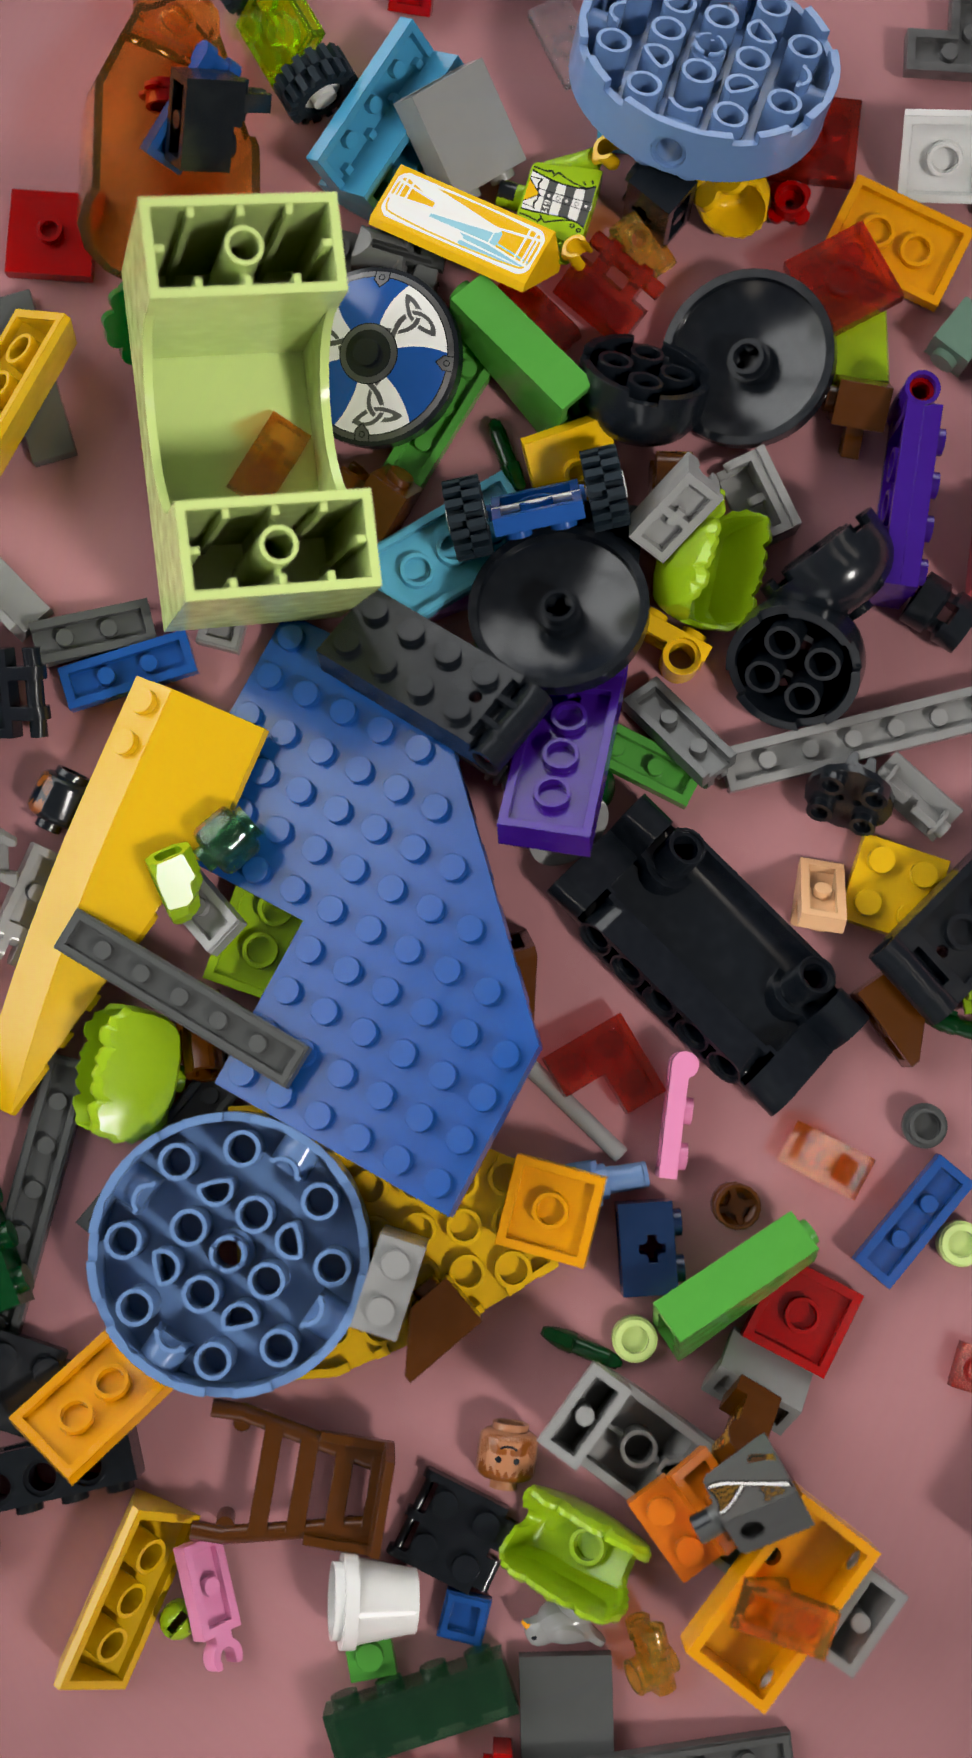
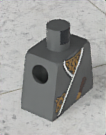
M765 1432L705 1475L703 1483L713 1504L689 1517L703 1545L727 1531L742 1553L752 1552L815 1525L785 1466Z

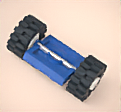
M610 444L579 451L586 488H584V484H578L577 479L491 497V504L485 506L477 474L442 481L445 513L458 562L494 555L489 522H493L495 536L501 537L506 535L507 540L526 538L533 534V529L550 526L551 530L568 529L577 525V520L586 518L583 502L587 501L586 497L589 500L595 532L631 525L627 488L623 470L620 467L616 445Z

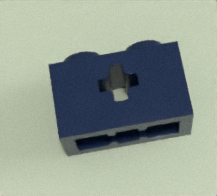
M669 1198L614 1201L620 1293L623 1298L666 1295L678 1286V1282H685L684 1255L676 1254L675 1236H682L680 1208H673L672 1200ZM647 1235H653V1238L662 1244V1249L654 1251V1258H648L644 1251L639 1250V1245L647 1243Z

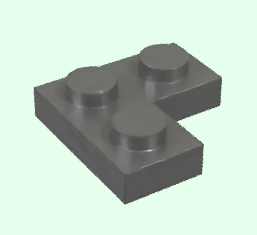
M949 0L948 30L908 28L904 39L903 77L972 82V0Z

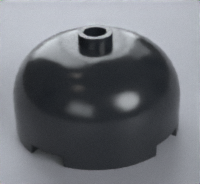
M633 334L604 335L587 342L584 345L583 354L578 366L587 374L590 388L578 400V406L584 417L589 416L596 419L602 430L613 440L638 447L663 446L683 438L699 422L709 395L710 386L708 380L710 371L697 357L663 341L661 349L648 344L633 343L635 337ZM665 356L669 357L670 364L663 365Z
M872 507L865 509L855 516L859 522L857 526L853 528L851 524L847 523L839 526L786 565L781 571L785 578L778 584L773 578L764 583L760 590L767 600L773 597L800 600L846 613L853 621L871 609L873 604L869 599L884 586L894 561V547L890 534ZM802 619L809 628H822L813 622Z
M773 597L762 602L743 619L729 644L726 655V670H729L733 685L738 692L736 698L742 706L756 718L769 725L798 731L800 726H812L824 722L828 725L841 717L853 703L862 683L866 667V651L863 638L857 625L848 614L812 603L782 597ZM802 619L813 622L822 628H809ZM782 678H785L788 685L780 686L779 683Z

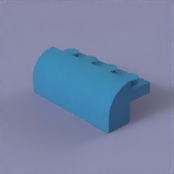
M399 18L306 157L307 161L322 178L318 183L320 188L324 192H337L338 204L366 220L370 219L371 213L401 164L420 173L423 170L393 103L464 64L458 55L433 50L413 19Z

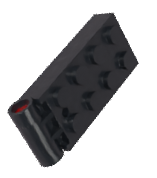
M376 590L353 607L316 650L321 670L472 761L483 771L491 775H498L553 706L552 699L543 689L533 683H524V675L379 590Z
M972 850L883 939L884 941L869 955V959L930 1026H934L944 1020L972 990Z

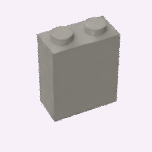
M482 57L460 65L393 103L425 174L475 197L481 195L479 187L489 181L492 186L500 184L501 180L510 179L515 175L513 167L527 160Z
M385 1224L380 1233L350 1327L395 1342L397 1341L427 1248L428 1237Z

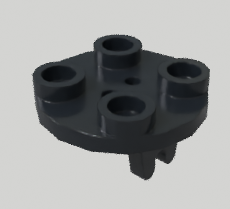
M853 751L845 763L825 765L816 769L810 775L805 785L804 797L808 803L806 812L815 821H827L837 827L850 829L856 835L869 836L875 832L877 826L884 824L892 815L895 796L890 785L876 774V759L870 757L866 764L862 765L858 762L859 753Z

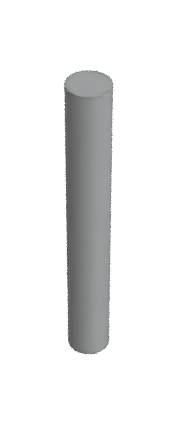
M536 1060L528 1078L613 1161L619 1160L628 1149Z

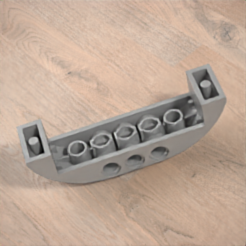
M596 1361L590 1364L537 1438L539 1444L575 1471L580 1465L625 1499L630 1498L663 1472L667 1474L698 1446H706L712 1452V1445L715 1442L647 1391ZM775 1547L773 1552L767 1558V1561L776 1558L778 1554L777 1547ZM736 1548L729 1556L722 1555L712 1564L726 1573L741 1552ZM873 1565L813 1649L853 1679L909 1597Z

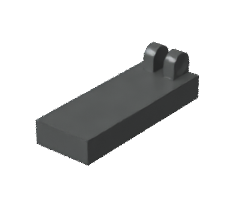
M147 598L28 622L34 646L40 647L41 662L46 664L47 668L81 661L157 637Z
M657 676L623 699L622 710L701 788L707 789L712 786L715 778H723L728 774V768L735 764L737 753Z

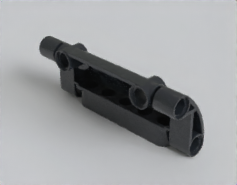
M644 794L592 846L591 856H581L546 893L579 925V936L584 944L716 1076L727 1083H738L772 1117L797 1094L829 1055L850 1040L867 1023L871 1016L841 987L838 989L835 987L836 974L829 961L824 959L703 840L699 833L686 827H677L675 829L671 825L673 821Z

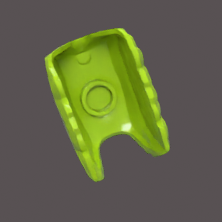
M720 488V493L725 498V490ZM723 500L664 563L657 559L653 576L654 601L671 617L693 628L723 632L736 630L743 619L757 606V600L754 596L758 593L763 583L762 577L767 570L765 562L768 559V552L765 550V547L772 541L771 521L768 516L752 512L748 509L740 512L731 511L724 515L726 506Z
M109 1003L104 1009L94 1012L92 1020L86 1021L84 1024L83 1035L88 1041L79 1052L81 1059L75 1067L78 1072L75 1084L80 1094L73 1096L72 1105L76 1113L75 1121L78 1126L90 1130L91 1133L99 1137L107 1138L114 1144L121 1142L134 1144L140 1139L146 1140L165 1126L170 1108L175 1100L176 1092L181 1093L184 1089L186 1076L184 1066L180 1065V1035L176 1025L165 1015L155 1010Z
M536 1484L531 1485L524 1491L522 1497V1507L528 1509L526 1518L512 1528L499 1548L501 1567L507 1570L510 1577L516 1581L528 1584L531 1589L541 1594L547 1601L556 1603L565 1609L574 1610L575 1615L580 1619L598 1625L620 1622L621 1617L627 1613L629 1608L628 1577L636 1559L644 1563L649 1562L652 1556L650 1546L630 1528L596 1506L557 1489Z

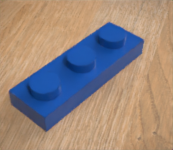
M186 630L175 631L57 668L69 710L73 713L127 697L136 676L165 685L200 674Z
M936 1153L851 1258L882 1285L891 1289L972 1189V1180L945 1157Z

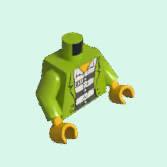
M602 135L596 140L592 148L546 160L544 163H533L526 185L501 180L495 205L517 211V215L555 231L560 255L559 264H571L574 270L582 271L586 264L580 255L584 252H593V249L586 240V236L601 190L603 171L598 169H600L602 164L608 170L618 169L620 159L611 152L620 149Z

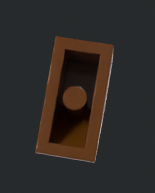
M880 972L849 995L871 1016L868 1020L899 1064L902 1067H913L920 1061L925 1019L886 976Z
M448 1273L439 1280L432 1274L412 1292L417 1299L412 1302L410 1308L404 1375L410 1383L482 1322V1314Z

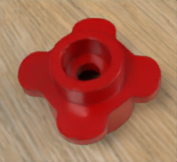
M167 76L152 77L144 82L145 89L138 92L139 98L145 101L146 109L152 113L160 114L169 99L170 77Z
M793 180L773 183L770 186L771 208L767 212L769 221L773 224H780L782 221L794 222L798 226L806 224L810 218V212L807 210V204L811 196L810 187ZM792 201L793 206L788 207L785 202Z

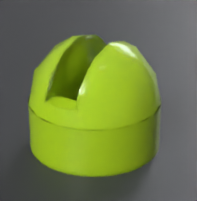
M184 1598L171 1600L166 1604L160 1615V1628L164 1635L171 1640H182L192 1634L188 1617L178 1626L176 1631L169 1626L181 1611L188 1616Z

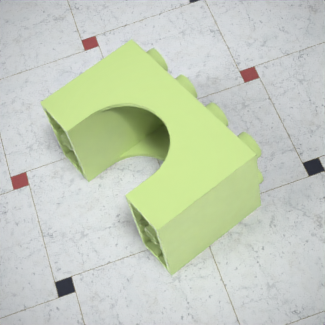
M337 192L138 197L121 273L164 632L339 618L382 587L371 488L346 489L338 464L332 428L329 391L330 339L335 313L348 292Z

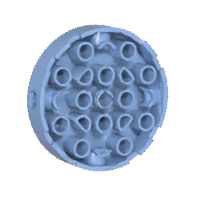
M583 0L568 66L571 89L584 115L607 140L633 157L637 163L677 175L686 181L741 182L777 174L794 165L810 151L820 135L825 117L837 91L841 64L838 50L832 49L827 39L830 30L812 6L803 9L794 0Z
M224 1111L202 1114L184 1119L154 1133L135 1147L111 1174L100 1193L89 1224L88 1233L90 1235L86 1271L91 1298L96 1303L100 1316L107 1327L105 1328L107 1334L126 1358L142 1372L165 1386L197 1397H232V1399L253 1397L272 1392L274 1389L307 1374L321 1363L345 1335L352 1322L372 1260L370 1220L365 1202L356 1182L340 1158L331 1149L275 1117L264 1113ZM225 1240L237 1242L241 1249V1259L236 1265H229L221 1259L219 1247Z

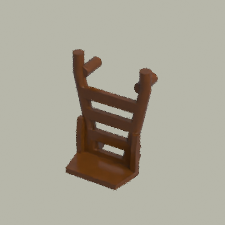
M213 1398L210 1417L233 1420V1425L238 1431H246L251 1425L265 1430L249 1523L234 1524L235 1511L229 1506H224L218 1511L215 1524L192 1520L189 1540L224 1545L303 1539L302 1545L367 1555L370 1559H380L395 1468V1441L327 1430L319 1431L248 1403ZM282 1437L300 1443L287 1521L268 1522ZM321 1451L335 1457L325 1518L306 1519L317 1453ZM353 1464L370 1470L363 1516L348 1515L345 1517Z

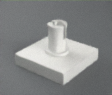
M905 109L898 193L919 203L972 204V110Z

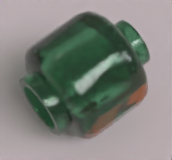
M223 806L194 830V838L200 846L193 852L210 872L219 867L224 873L233 874L260 851L261 845L258 837L263 833L240 807L232 810L227 806Z

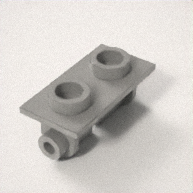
M898 751L876 772L890 785L895 796L894 808L932 842L937 837L941 838L952 826L951 823L964 811Z

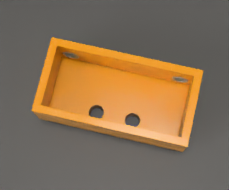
M795 1481L793 1483L815 1525L752 1552H741L680 1635L686 1654L764 1715L881 1555L879 1550L866 1536ZM775 1547H777L778 1554L776 1558L767 1561V1558L773 1552ZM748 1586L750 1588L749 1595L744 1599H738Z

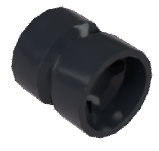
M931 571L926 578L924 586H919L901 613L899 620L919 633L924 630L930 631V640L949 653H952L972 627V597L965 592L955 595L952 593V584ZM944 606L952 611L946 622L936 618Z

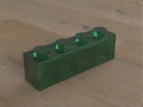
M482 1643L481 1646H473L464 1651V1657L446 1662L445 1658H436L422 1664L418 1672L403 1677L400 1672H397L395 1675L377 1679L373 1687L358 1691L357 1687H348L331 1695V1700L325 1704L322 1719L334 1758H387L519 1714L518 1696L502 1644L491 1647L489 1643Z

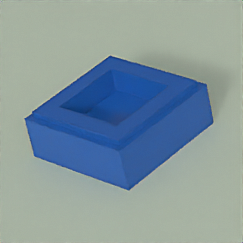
M447 1585L436 1636L481 1647L492 1597L469 1591L467 1595Z

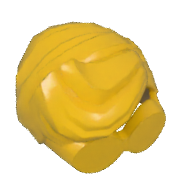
M766 177L741 182L696 180L698 183L693 201L701 219L714 234L728 238L744 239L747 236L753 235L755 231L760 230L763 223L767 220L770 188Z

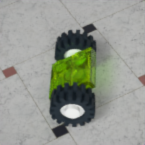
M221 0L229 13L234 14L236 12L240 16L235 24L236 28L294 123L299 124L301 122L302 125H308L311 120L317 123L321 121L323 115L326 114L329 117L334 114L332 112L333 109L336 107L340 108L344 102L343 100L346 99L358 81V77L338 45L336 46L334 43L329 42L326 46L324 43H320L326 33L306 0Z

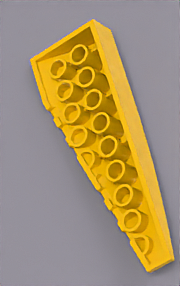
M136 676L63 840L30 925L0 1015V1110L10 1115H17L48 1072L49 1060L59 1047L65 1048L74 1036L71 1030L85 1010L91 1012L102 997L98 992L107 980L53 948L75 910L79 908L140 944L158 919L156 912L163 903L149 873L145 859L154 852L182 842L190 844L197 860L202 858L206 852L203 847L210 846L206 842L219 825L224 827L230 819L229 812L234 813L268 736V730L177 690ZM221 808V816L218 814L215 818L205 823L207 818H211V815ZM205 823L206 825L199 834L202 835L200 844L194 837V830L200 824Z

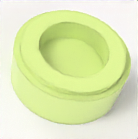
M952 1220L940 1227L936 1234L935 1247L939 1256L945 1262L957 1267L972 1265L971 1223L963 1220Z
M633 1314L624 1316L616 1322L611 1333V1341L619 1357L631 1363H639L653 1355L657 1347L658 1336L654 1326L648 1319Z

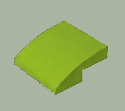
M883 296L818 298L830 317L837 341V366L832 385L835 383L836 374L890 384L886 298Z

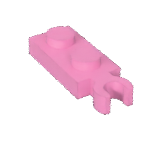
M191 1540L173 1548L194 1642H206L203 1652L205 1668L208 1671L220 1672L223 1670L221 1662L223 1650L225 1651L227 1662H240L243 1659L241 1644L232 1637L231 1629L242 1624L223 1544Z

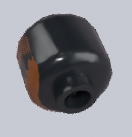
M58 765L56 770L43 771L28 799L29 809L38 816L35 824L58 835L62 828L69 829L90 779L62 765Z

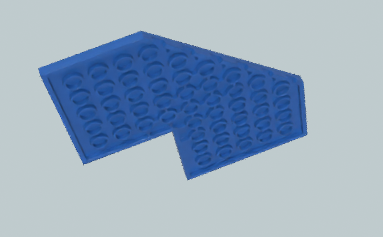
M304 620L280 622L230 711V714L269 731L232 815L235 817H230L237 819L233 821L239 822L236 823L239 824L236 826L241 827L235 830L240 828L238 830L240 832L236 834L240 836L231 842L229 840L236 835L233 837L228 835L235 830L226 834L229 832L227 831L228 829H222L218 826L211 835L214 838L210 843L215 841L216 844L224 843L222 846L224 847L219 855H213L206 851L202 858L197 861L199 866L302 920L298 931L253 1013L308 1045L312 1050L289 1089L283 1088L229 1055L214 1083L446 1216L454 1217L543 1049L539 1032L535 1027L529 1007L530 1001L521 970L517 965L511 945L512 939L503 908L499 903L493 883L494 877L485 846L482 844L475 821L477 819L469 791L464 783L458 753L321 670L316 650L330 635L329 632Z

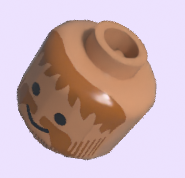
M496 1418L493 1419L492 1425L485 1427L480 1432L476 1469L480 1475L490 1479L489 1486L491 1488L502 1491H516L517 1483H524L533 1478L539 1443L537 1442V1436L529 1431V1424L514 1419Z

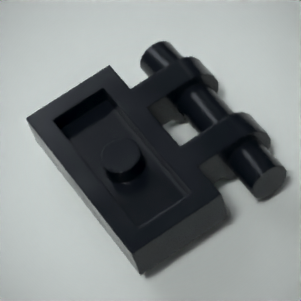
M0 647V738L13 739L23 736L22 721H29L31 738L48 737L47 719H51L50 704H45L43 679L47 678L46 664L41 662L40 647L22 648L24 665H16L15 647ZM18 680H25L27 705H20Z

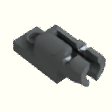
M362 225L359 234L342 230L346 273L369 267L398 269L416 276L437 292L439 288V282H437L438 273L443 274L446 258L390 233Z

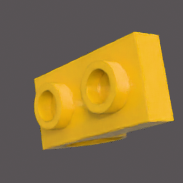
M650 606L649 626L644 641L662 651L658 666L661 675L667 681L675 684L688 682L694 677L697 670L700 671L713 646L705 643L707 638L699 631L684 626L682 630L666 622L668 617L663 612ZM674 651L687 653L691 658L692 666L687 669L675 668L670 663L669 654Z

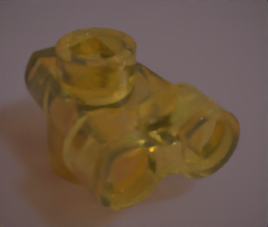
M635 211L627 214L608 229L610 232L608 239L610 250L615 256L624 260L629 270L625 276L635 292L648 287L658 276L671 269L677 263L667 244L661 246ZM633 233H635L637 239L636 246L632 242Z
M647 1612L630 1614L626 1617L625 1624L636 1654L624 1660L623 1666L627 1680L639 1696H643L651 1691L659 1697L669 1695L677 1688L674 1673L680 1671V1662L669 1644L664 1623L651 1621Z

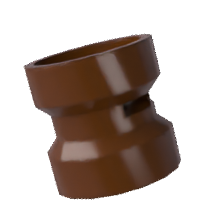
M736 1181L725 1182L719 1185L713 1192L710 1200L711 1211L714 1217L721 1224L734 1230H745L753 1226L761 1212V1201L757 1193L749 1186Z

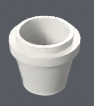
M346 1552L340 1553L339 1561L331 1562L327 1603L328 1634L330 1641H337L339 1651H355L357 1645L416 1634L420 1610L419 1576L416 1567L358 1557V1554Z

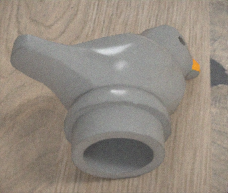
M546 1601L536 1615L524 1618L521 1621L528 1641L535 1646H544L551 1642L568 1645L588 1641L598 1647H602L606 1642L603 1634L592 1625V1622L580 1619L575 1615L574 1610L565 1609L550 1601Z

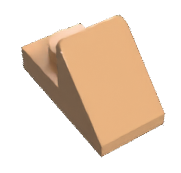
M800 857L790 917L791 925L819 932L828 931L843 934L847 923L844 864Z

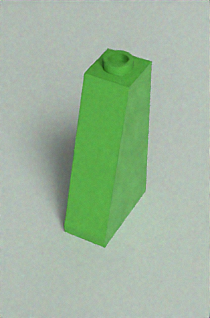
M480 274L471 282L466 280L459 284L450 296L449 310L458 324L462 340L537 433L584 417L578 406V400L590 388L587 374L488 277Z
M790 1211L653 1303L652 1324L678 1362L813 1263L819 1251L816 1245L819 1243L816 1232L805 1219L798 1221L793 1212Z

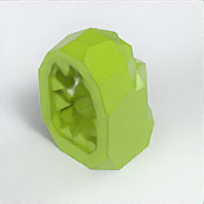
M182 842L154 852L145 859L152 880L173 924H182L190 921L201 906L199 890L203 882L200 872L201 868L190 844Z

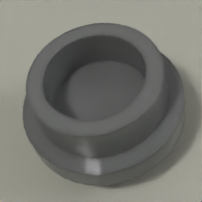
M929 1103L915 1104L907 1109L902 1117V1133L905 1139L915 1147L924 1149L935 1147L943 1141L947 1133L946 1117L935 1105Z

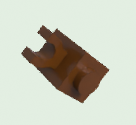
M836 374L835 383L831 386L822 404V411H828L827 419L831 424L844 426L838 447V453H840L841 457L859 459L864 430L884 433L894 390L889 383Z
M352 461L348 468L345 466L340 467L346 489L371 488L376 536L380 541L401 529L424 490L413 482L414 479L408 471L399 466L387 464L371 472L370 475L355 461Z

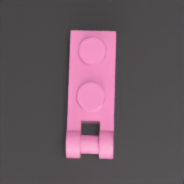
M689 1051L672 1054L667 1065L655 1175L660 1178L677 1180L678 1170H685L687 1165L688 1143H682L681 1140L683 1124L691 1125L694 1099L687 1097L688 1080L699 1069L697 1056Z

